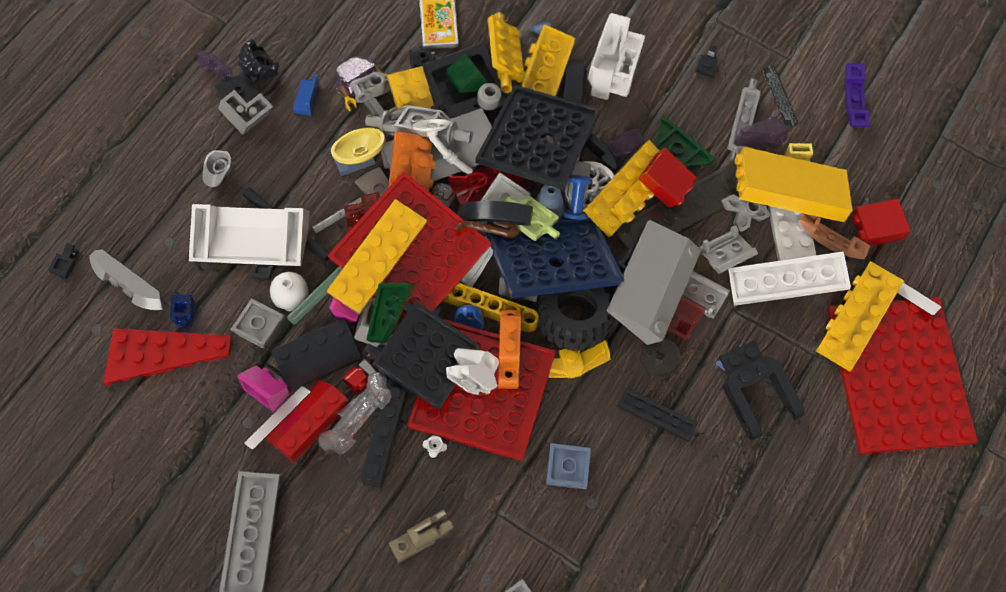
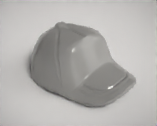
M214 150L206 156L203 167V181L207 186L212 188L218 187L224 177L230 174L232 159L227 151Z

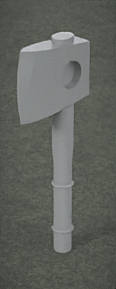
M378 167L359 177L355 183L365 195L313 226L314 233L325 230L326 227L371 201L375 204L389 186V180L383 171Z

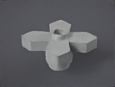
M730 195L722 200L727 211L737 213L733 225L738 228L739 232L750 227L751 218L762 221L770 216L766 206L740 200L735 195Z

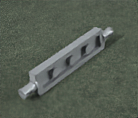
M751 79L749 87H743L727 147L728 150L732 151L731 161L748 144L761 93L756 89L758 83L756 79L755 82L754 79Z

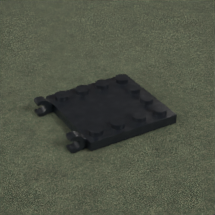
M417 301L413 305L407 302L402 311L406 315L384 348L379 351L369 344L362 354L375 360L372 366L439 410L456 385L447 378L446 372L447 367L458 365L454 357L455 350L459 348L478 350L480 345Z

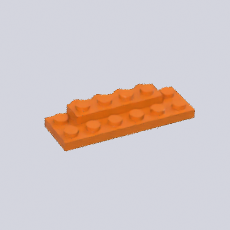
M400 131L395 132L388 188L405 172L427 191L432 189L433 178H430L431 171L435 168V160L432 159V141L429 137Z

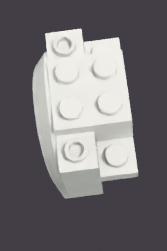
M613 13L609 15L588 74V80L592 86L591 96L608 100L610 92L625 97L629 94L645 35L628 31L631 18Z

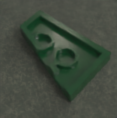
M411 283L378 284L367 341L371 343H387L415 287Z

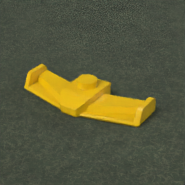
M606 340L582 353L578 349L573 351L567 350L568 348L559 350L560 358H554L548 378L572 379L580 377L589 370L609 361L610 351Z

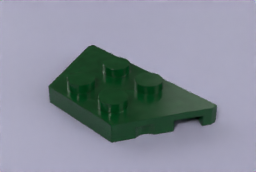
M665 115L662 116L653 142L659 151L666 148L688 170L709 165L715 161V157Z

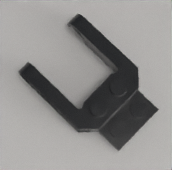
M755 340L719 356L727 373L722 389L746 436L750 440L761 437L762 431L741 390L768 377L782 404L786 405L790 415L794 418L793 420L804 416V408L780 362L768 356L763 357Z

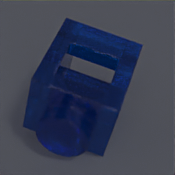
M172 295L169 316L176 325L185 326L187 322L192 323L195 306L192 295Z

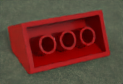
M319 380L309 390L310 393L265 437L270 444L292 463L339 416L338 412L348 404L346 396L333 385Z

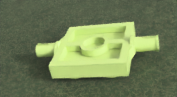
M510 196L507 197L505 202L525 204L533 207L531 226L517 225L521 232L534 241L546 233L555 239L559 237L560 232L552 227L558 221L559 216L531 196L520 202L515 201Z

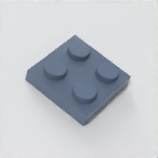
M551 443L546 484L587 489L591 448Z

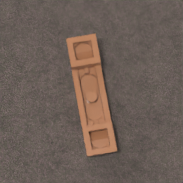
M802 213L799 223L817 242L834 252H844V256L856 259L866 258L870 248L869 244L855 236L849 240L821 224L820 220L822 217Z

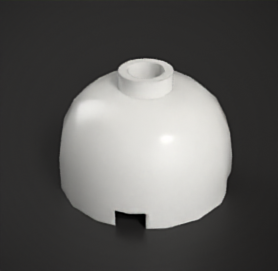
M285 272L276 276L271 282L270 295L272 302L277 308L280 307L286 311H294L309 296V290L306 281L301 275L294 272Z

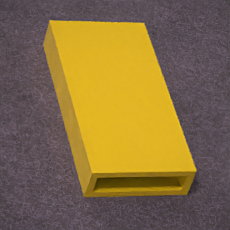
M743 147L741 152L737 153L735 157V164H737L736 177L738 178L737 191H739L740 200L845 222L853 211L847 170Z

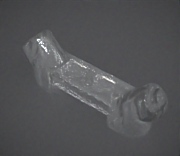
M370 374L368 376L367 388L336 426L330 431L320 433L318 442L322 449L325 451L334 450L338 454L346 453L356 442L352 438L373 411L377 407L383 409L387 405L392 394L387 388V378L383 374Z

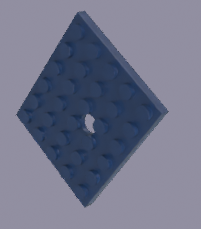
M589 216L585 220L558 219L552 226L560 232L557 239L548 233L543 234L534 241L521 231L514 238L485 232L487 239L492 243L491 249L511 298L617 286L624 282V277L600 228ZM556 259L558 263L564 265L554 267L550 265L549 261Z

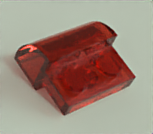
M379 192L361 195V203L343 206L348 230H351L380 198Z
M682 296L667 331L688 341L706 309Z

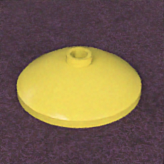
M376 128L357 129L340 137L333 144L331 154L334 160L342 164L364 163L375 157L382 150L385 144V136L382 131Z

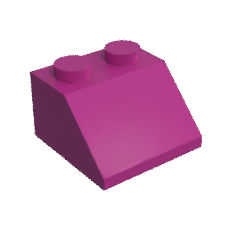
M254 366L237 376L243 390L273 412L290 395L287 389L288 385L281 379H274L272 373L266 368L261 369L258 366Z

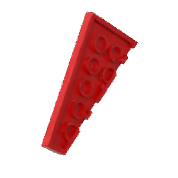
M114 328L103 384L108 386L118 381H129L130 378L150 376L175 370L174 368L187 367L197 362H208L229 357L232 337L231 335Z

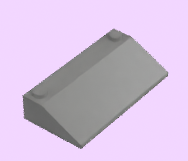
M482 108L451 119L457 122L458 130L473 132L471 143L456 140L453 147H448L447 144H444L447 149L457 154L458 158L470 168L480 165L475 163V158L492 128ZM394 140L386 142L382 148L389 170L391 169ZM432 143L431 154L433 155L432 159L435 160V168L431 171L430 178H433V182L462 171L454 164H450L446 159H443V155Z
M649 220L623 274L624 282L618 285L607 312L647 345L663 341L701 249L689 238Z

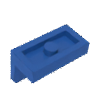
M314 74L312 81L301 80L293 108L294 113L312 116L320 87L318 75Z

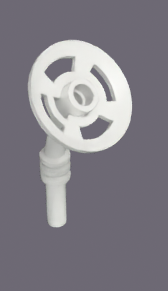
M431 119L413 124V129L427 132V136H429V139L443 155V159H446L450 164H454L467 175L472 173L473 169L462 162L457 154L447 149L437 137L438 131L450 126L449 120Z

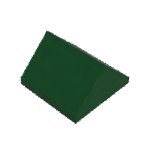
M466 53L446 70L447 76L459 93L478 91L482 85L490 83Z

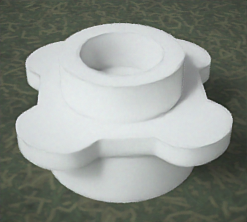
M433 435L423 442V447L429 451V456L432 458L437 457L438 453L447 449V445L442 442L439 436Z

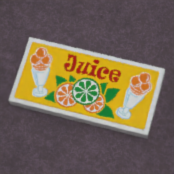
M420 0L423 49L458 47L454 0Z

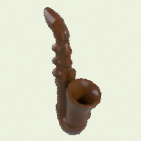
M462 221L454 229L455 231H461L464 228H471L507 238L517 237L520 233L519 227L512 225L510 222L481 223Z

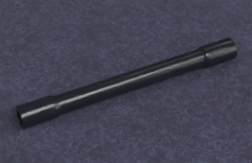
M248 187L243 192V196L260 209H275L252 188ZM307 235L305 246L323 262H327L330 252Z

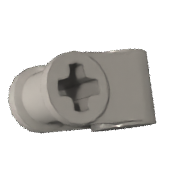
M373 72L362 78L355 79L349 85L350 89L354 91L355 99L358 103L366 102L373 97L382 95L386 91L384 76L380 72Z

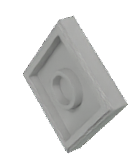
M251 298L230 330L232 333L265 349L284 321L285 316Z

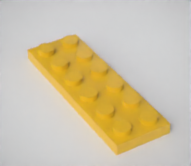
M395 199L328 288L327 293L360 315L376 293L378 284H382L426 225L427 220Z

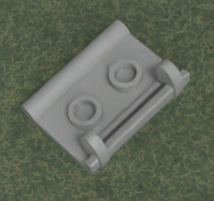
M736 226L731 227L730 232L710 242L708 240L703 241L702 246L699 247L701 249L700 254L708 259L709 264L718 274L758 254L757 250L752 248L739 235V230Z
M693 270L680 301L700 311L707 317L714 319L730 290Z

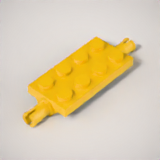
M498 12L488 19L492 66L498 71L501 91L509 93L512 90V80L521 83L525 79L518 29L505 23V16Z

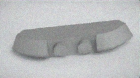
M95 250L90 255V263L96 275L102 281L109 280L115 287H122V291L132 298L131 302L133 304L150 310L163 309L164 299L162 295L146 281L104 250Z

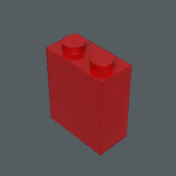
M664 148L653 156L637 179L668 208H671L675 205L679 206L685 200L684 195L692 190L694 187L693 183L697 177L672 153Z
M899 199L858 206L851 215L852 224L855 225L857 230V238L870 246L905 240L911 232Z

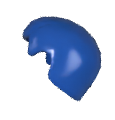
M464 305L457 309L454 315L456 323L483 329L484 315L479 307Z

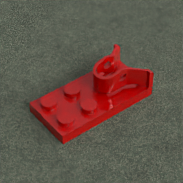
M487 166L477 169L468 175L448 176V185L452 187L455 199L459 205L482 200L498 173L503 174L523 189L530 186V181L526 178Z

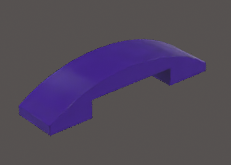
M846 64L845 102L851 127L870 126L869 110H866L864 81L866 77L864 64Z

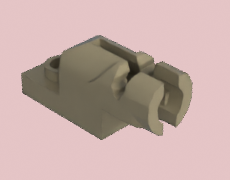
M444 510L425 519L407 530L406 534L389 543L398 563L435 543L436 539L453 529L450 520L442 524L440 529H437V525L447 519V514Z

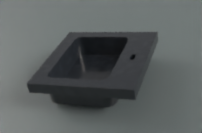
M484 42L419 66L423 67L434 103L438 99L443 100L447 105L443 112L450 119L481 108L477 101L478 91L459 93L446 74V70L465 53L479 67L488 81L497 85L501 91L498 71L492 66V58ZM501 91V101L499 106L494 110H485L482 108L485 115L502 109L510 93H504V91Z

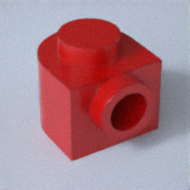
M353 367L342 377L343 382L356 395L368 388L367 374L360 367L358 369Z

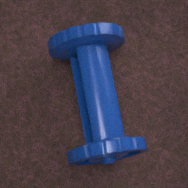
M572 175L569 182L573 183L570 210L563 212V216L570 219L585 220L588 219V215L582 211L585 184H591L592 178L583 175Z

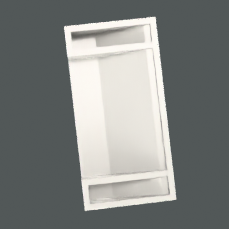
M192 204L189 261L301 266L309 228V211L303 208H285L283 210Z

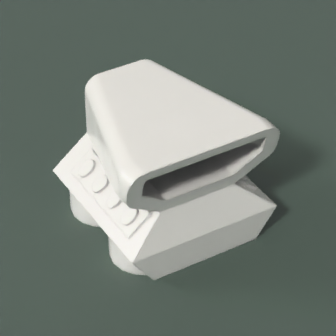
M461 348L455 350L454 357L458 365L446 368L448 379L465 391L476 395L479 392L489 394L491 390L498 387L494 376L499 365L498 358L488 351Z

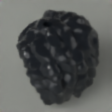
M253 39L248 40L242 46L241 53L239 54V66L244 71V74L250 75L253 78L257 77L258 79H266L277 75L279 62L273 63L263 46H257Z

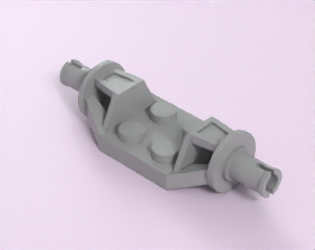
M406 105L392 113L384 111L381 117L368 115L365 120L366 126L380 128L384 136H394L396 131L429 137L427 132L413 129V124L424 120L444 119L450 121V126L447 127V132L441 130L438 131L437 135L443 144L453 147L456 140L471 143L473 139L472 131L458 130L457 122L452 121L442 110Z

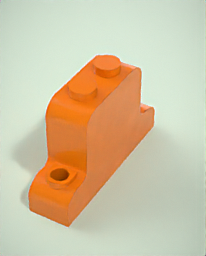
M501 310L498 388L518 389L521 310ZM507 372H510L513 376L511 378H507L505 374Z

